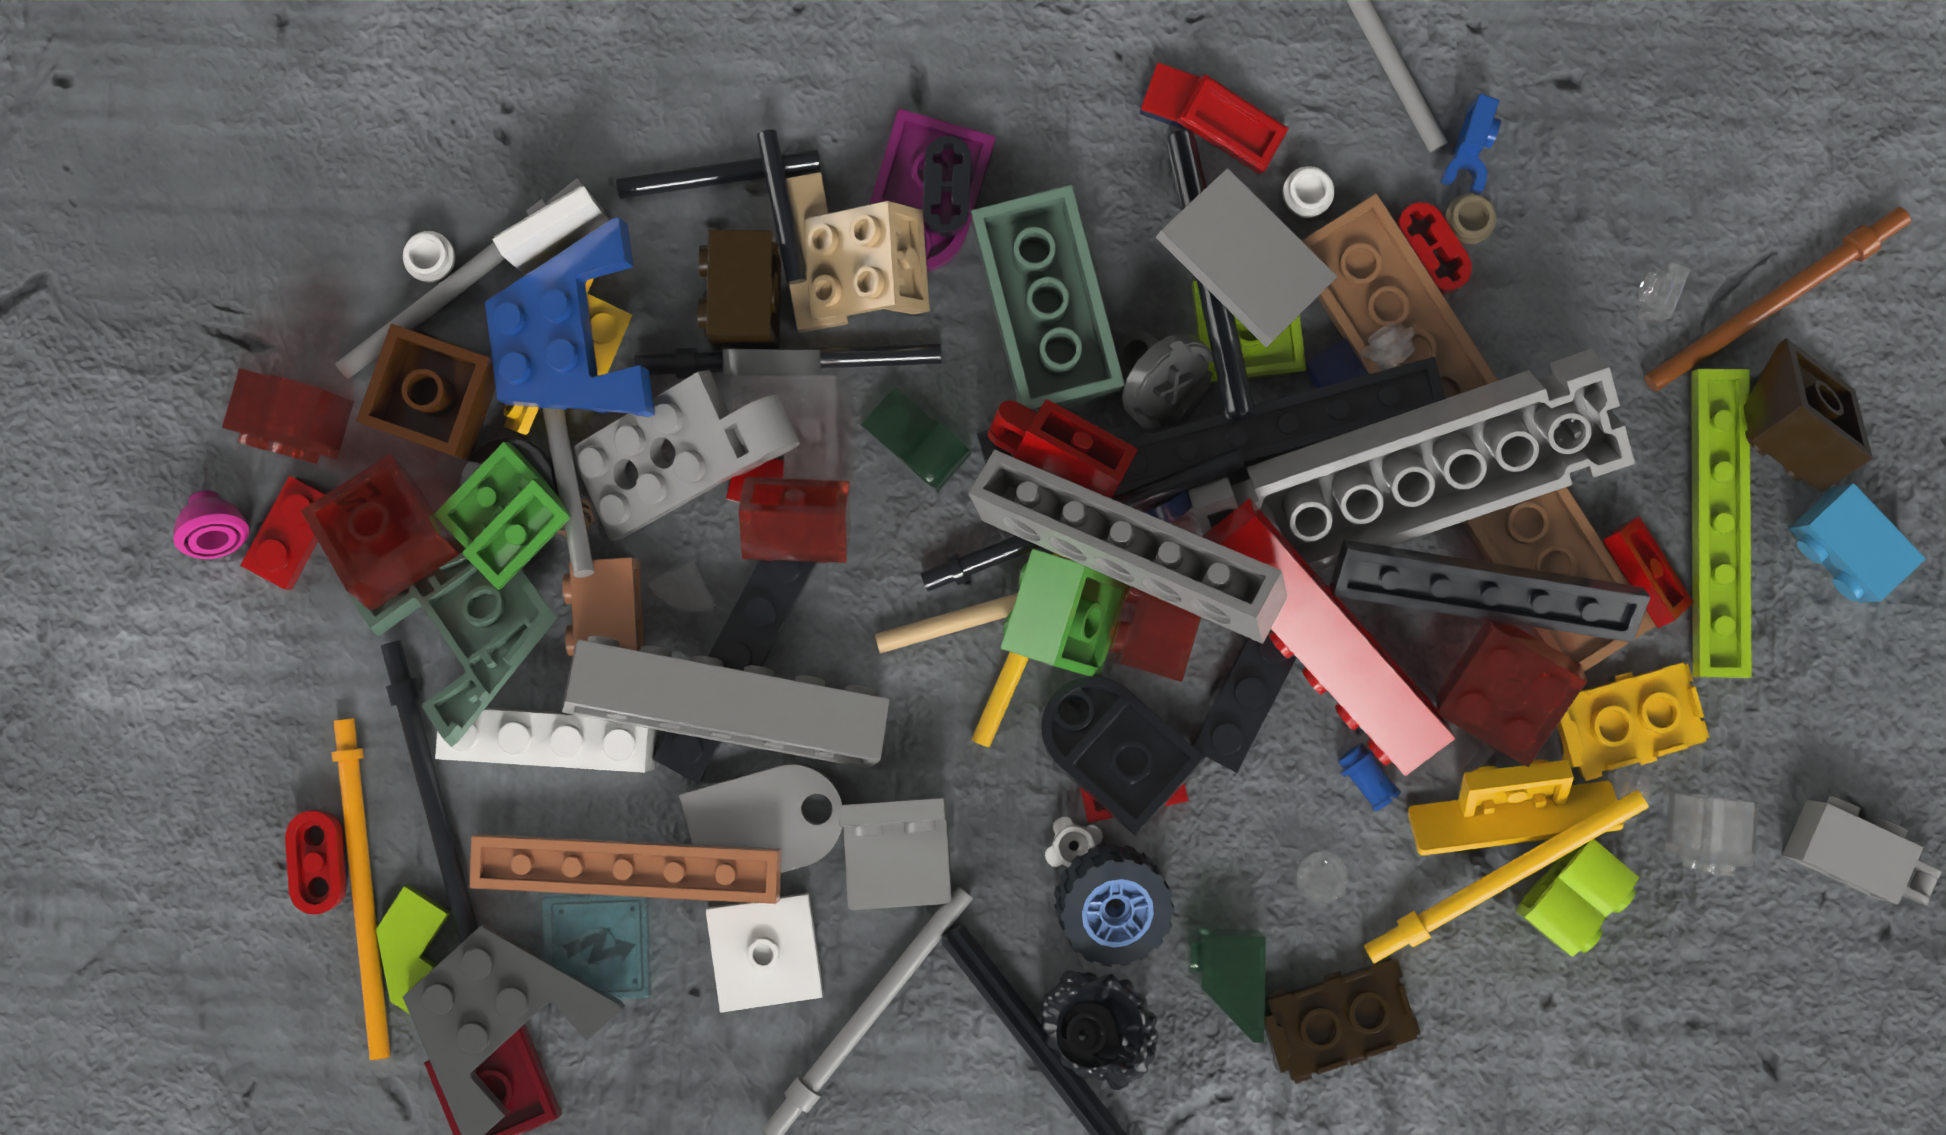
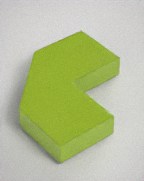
M410 884L402 888L376 928L390 1002L408 1014L410 1013L403 996L438 965L425 957L424 954L451 914L450 910Z

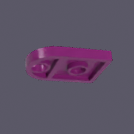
M898 108L869 205L890 201L923 210L925 155L929 145L937 138L948 135L958 137L966 143L971 154L969 218L962 232L952 237L937 236L928 229L923 215L927 272H931L950 263L965 244L971 225V210L976 209L996 137ZM948 149L944 150L943 158L934 159V163L942 165L943 181H952L954 165L962 164L963 160L955 159L954 150ZM942 192L941 207L939 209H932L931 214L939 215L941 224H950L951 217L961 213V210H955L952 207V192Z

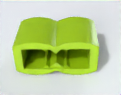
M1593 839L1554 861L1548 872L1527 892L1515 912L1559 949L1573 957L1579 951L1586 953L1592 949L1602 936L1603 930L1600 927L1605 918L1612 912L1619 913L1632 902L1636 895V890L1633 887L1637 883L1639 876Z

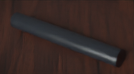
M761 131L757 133V140L786 281L789 285L803 283L807 281L777 131Z

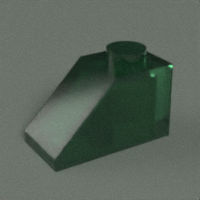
M1197 928V942L1188 943V972L1196 974V980L1201 988L1253 1043H1264L1266 936L1259 930Z

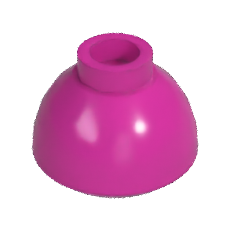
M210 490L199 491L189 497L188 505L182 509L176 518L173 529L175 547L181 553L199 559H213L226 556L241 547L249 537V527L240 510L230 502L220 499L218 493Z

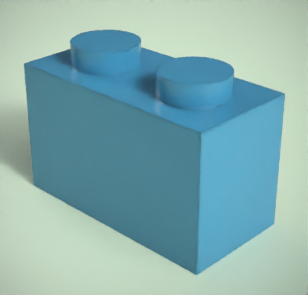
M1854 483L1832 487L1788 528L1799 539L1797 542L1799 550L1812 562L1822 564L1835 577L1832 580L1835 588L1844 597L1854 602H1881L1926 560Z

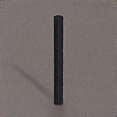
M817 149L782 154L786 175L820 170ZM755 158L616 179L619 198L624 199L765 178L762 159Z

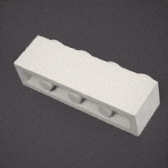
M486 707L460 741L452 747L443 740L437 731L435 759L645 773L655 769L653 757L656 754L657 730L562 712Z

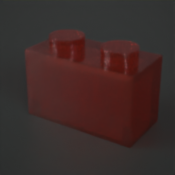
M745 477L738 510L742 559L847 563L851 532L850 481Z

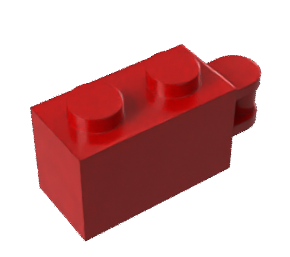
M1045 399L1038 413L1016 401L1008 400L1002 402L987 432L990 441L1013 454V458L1108 498L1113 497L1138 451V448L1048 399Z

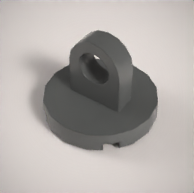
M1133 331L1123 337L1115 349L1122 377L1126 380L1122 395L1124 410L1142 428L1157 430L1164 428L1161 423L1170 418L1174 422L1184 418L1200 402L1210 385L1212 373L1208 370L1209 362L1214 363L1213 353L1195 335L1179 333L1160 340L1146 331ZM1148 346V351L1133 367L1132 363L1136 352Z

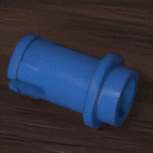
M1359 743L1338 759L1337 762L1342 767L1340 774L1343 777L1348 775L1371 804V808L1374 811H1378L1393 801L1391 797L1397 798L1401 790L1395 786L1373 758L1374 753L1371 749L1367 750L1363 743Z

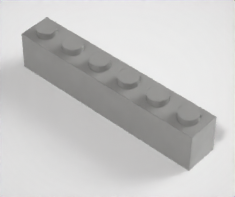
M589 636L587 641L577 639L562 713L868 769L881 760L890 699L875 696L876 691L872 688L848 685L845 687V690L825 687L826 681L821 678L805 675L796 676L793 681L774 677L775 671L761 666H745L744 671L723 667L724 662L722 660L708 656H694L692 661L673 658L671 657L672 652L670 650L656 646H642L640 651L619 647V641L604 636Z

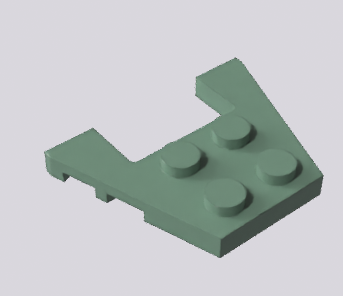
M462 553L438 561V568L413 577H409L405 573L397 576L398 581L394 584L372 592L364 588L349 596L369 628L378 637L412 612L423 607L464 667L465 673L421 705L443 740L451 747L460 741L557 619L523 569L502 589L497 590Z

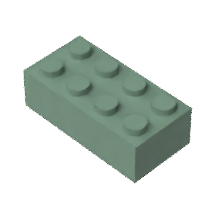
M1072 185L971 210V225L1017 402L1038 413L1045 399L1063 408L1121 394L1125 384Z

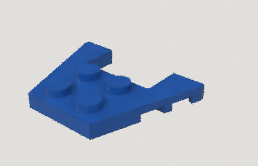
M617 217L609 220L485 302L498 401L516 406L567 410V408L594 410L598 413H631L642 417L655 415L649 370L638 365L600 376L597 374L585 283L589 279L634 267L628 223Z

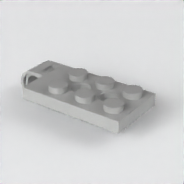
M710 370L693 374L653 398L654 416L642 417L628 413L571 447L575 465L611 542L623 539L730 478L746 474L769 460L791 451L800 442L777 394L758 399L729 414ZM665 439H668L675 449V459L672 465L666 462L662 454V444ZM629 460L636 466L638 471V479L635 486L628 481L625 473L626 464Z

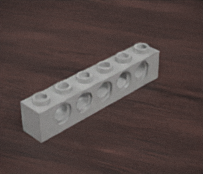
M997 450L993 451L968 493L982 521L1262 644L1288 598L1281 570Z

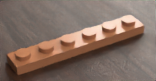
M477 834L471 836L469 888L776 904L780 901L782 849Z

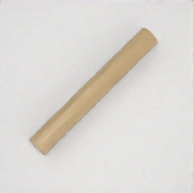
M1018 593L876 633L875 638L879 651L884 653L1005 618L1013 611Z

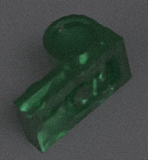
M896 387L888 393L861 424L869 434L937 494L971 457L970 450L953 433L937 420H932Z

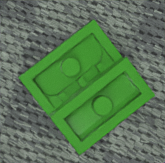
M503 442L434 514L440 523L466 548L462 554L497 590L502 589L572 517L549 484L511 442Z

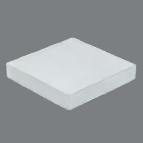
M580 186L495 235V238L492 240L501 255L525 275L608 222L609 218L584 186Z

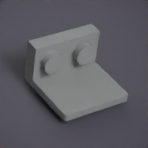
M944 798L838 805L839 827H843L847 899L850 910L937 905L951 902Z

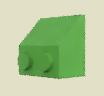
M1032 549L1028 562L1025 563L1020 572V589L1013 611L1009 613L1004 623V639L1001 649L1058 668L1091 677H1100L1129 585L1075 561Z

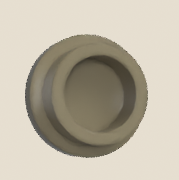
M1474 193L1463 194L1455 198L1448 205L1444 214L1448 225L1460 243L1464 245L1481 243L1491 235L1496 225V213L1493 205L1485 197Z

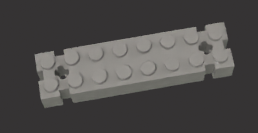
M1592 349L1551 362L1550 366L1553 373L1551 376L1538 380L1528 370L1246 467L1250 477L1249 480L1230 485L1227 475L1191 488L1188 490L1202 535L1206 534L1250 498L1315 571L1336 565L1343 540L1389 547L1571 486L1572 482L1569 474L1571 472L1585 468L1594 478L1633 465L1635 461L1626 427L1610 410L1620 406L1610 367Z

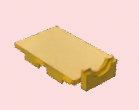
M1680 662L1633 676L1632 672L1615 676V681L1582 691H1578L1577 687L1561 691L1560 697H1558L1561 710L1549 712L1551 722L1554 723L1561 737L1563 745L1562 760H1568L1570 767H1578L1580 777H1584L1586 781L1602 777V771H1611L1638 762L1640 765L1658 761L1657 757L1706 742V738L1710 736L1705 720L1701 721L1700 719L1705 717L1696 686H1691L1690 684L1693 678L1689 664Z

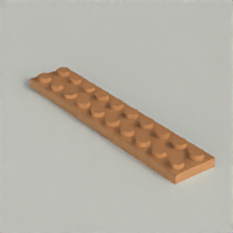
M1377 193L1301 240L1338 276L1317 298L1367 375L1435 356L1445 398L1498 381ZM1567 487L1462 522L1488 563L1630 585ZM1646 610L1635 639L1656 626ZM1529 626L1563 681L1572 680L1630 643Z

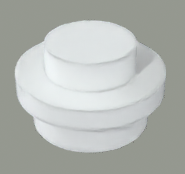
M1305 166L1298 168L1288 176L1282 190L1283 200L1286 207L1293 214L1302 218L1317 217L1324 213L1333 201V182L1327 173L1317 167Z
M423 231L412 236L406 243L403 250V263L406 270L414 278L422 282L433 283L444 279L452 271L455 264V251L450 241L440 233Z

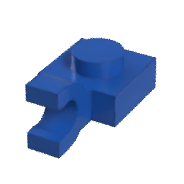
M1479 94L1469 105L1452 154L1454 155L1453 160L1445 168L1440 183L1450 186L1457 176V171L1463 169L1467 170L1472 176L1469 192L1479 195L1484 190L1487 181V170L1485 164L1478 156L1484 147L1490 149L1497 137L1501 119L1494 116L1500 100Z

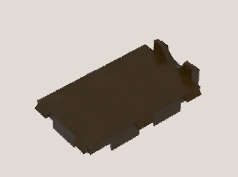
M1391 958L1345 974H1341V971L1325 975L1323 976L1324 981L1287 993L1283 989L1268 994L1266 1002L1269 1011L1266 1010L1258 1014L1271 1046L1275 1069L1280 1073L1288 1071L1290 1079L1294 1080L1295 1084L1313 1079L1311 1074L1316 1073L1319 1075L1349 1065L1348 1062L1352 1066L1367 1061L1370 1057L1396 1049L1398 1045L1418 1039L1417 1035L1421 1034L1416 1017H1411L1413 1014L1404 985L1399 980V978L1403 977L1398 960L1393 961Z

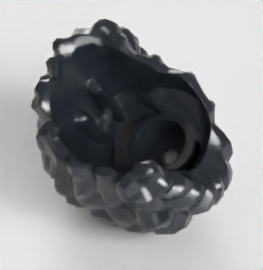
M1072 970L1064 972L1056 987L1046 993L1043 998L1041 1022L1042 1030L1047 1034L1045 1042L1048 1047L1059 1053L1062 1065L1072 1069L1080 1077L1099 1079L1101 1081L1106 1080L1113 1090L1127 1087L1133 1080L1140 1079L1148 1072V1066L1155 1059L1156 1044L1159 1037L1158 1031L1154 1028L1157 1022L1156 1015L1147 1009L1145 996L1135 991L1134 985L1130 980H1118L1114 974L1098 977L1091 972L1081 973ZM1079 1031L1084 1033L1085 1037L1083 1040L1079 1038Z

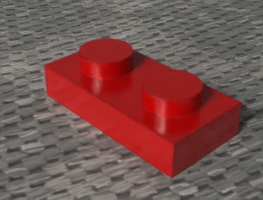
M289 476L240 566L284 590H292L340 501L335 500L334 497L296 477Z
M1640 516L1621 524L1603 540L1609 554L1620 571L1623 572L1629 584L1644 587L1649 594L1650 600L1646 611L1657 628L1675 621L1694 603Z

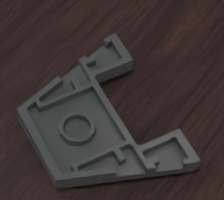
M486 923L473 932L403 996L461 1135H485L510 1112L476 1074V1068L547 1003H553L586 1041L625 1007L620 999L611 994L606 995L581 981V977L574 973L569 974L544 960L543 956Z

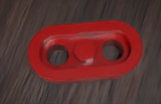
M314 809L299 813L289 822L285 832L289 896L292 903L300 911L311 915L322 914L336 908L346 894L347 882L343 829L339 820L326 810ZM314 826H319L324 831V840L321 844H316L311 839L310 833ZM318 877L326 880L328 884V891L324 896L318 894L314 888L315 880Z

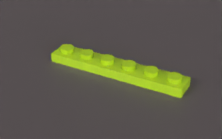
M1696 369L1691 372L1693 677L1752 678L1750 444L1745 435V431L1748 428L1743 408L1750 396V369Z

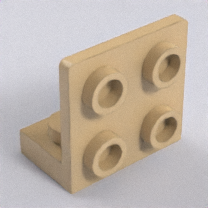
M885 201L811 217L805 220L810 316L813 320L822 321L882 309L912 315L930 312L923 210Z

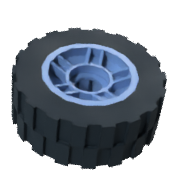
M1106 844V847L1102 848L1095 846L1088 849V852L1084 855L1076 856L1071 861L1072 864L1067 870L1064 869L1061 873V881L1059 886L1055 887L1054 892L1056 904H1054L1055 914L1064 936L1068 939L1072 949L1076 953L1080 952L1085 960L1091 963L1096 961L1101 963L1102 966L1112 967L1113 964H1120L1121 966L1131 965L1132 961L1137 959L1141 961L1148 957L1150 951L1154 948L1158 949L1163 943L1164 935L1166 933L1169 934L1172 926L1170 922L1171 916L1174 915V904L1171 901L1173 895L1157 865H1154L1151 858L1142 852L1140 854L1134 847L1127 845L1119 847L1116 844ZM1116 898L1119 899L1121 905L1117 909L1113 906H1106L1110 900Z

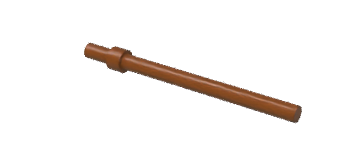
M1897 207L1869 227L1866 225L1859 226L1843 237L1842 245L1644 375L1646 384L1652 391L1657 392L1854 260L1858 262L1864 261L1881 249L1883 241L1911 223L1909 213L1904 208Z

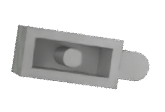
M1829 796L1827 803L1806 800L1782 856L1875 899L1899 905L1903 896L1917 903L1928 905L1930 896L1942 872L1918 860L1924 847L1905 839L1908 830L1880 818H1876L1874 824L1857 817L1860 812L1859 807L1836 797ZM1913 871H1916L1910 887H1907Z

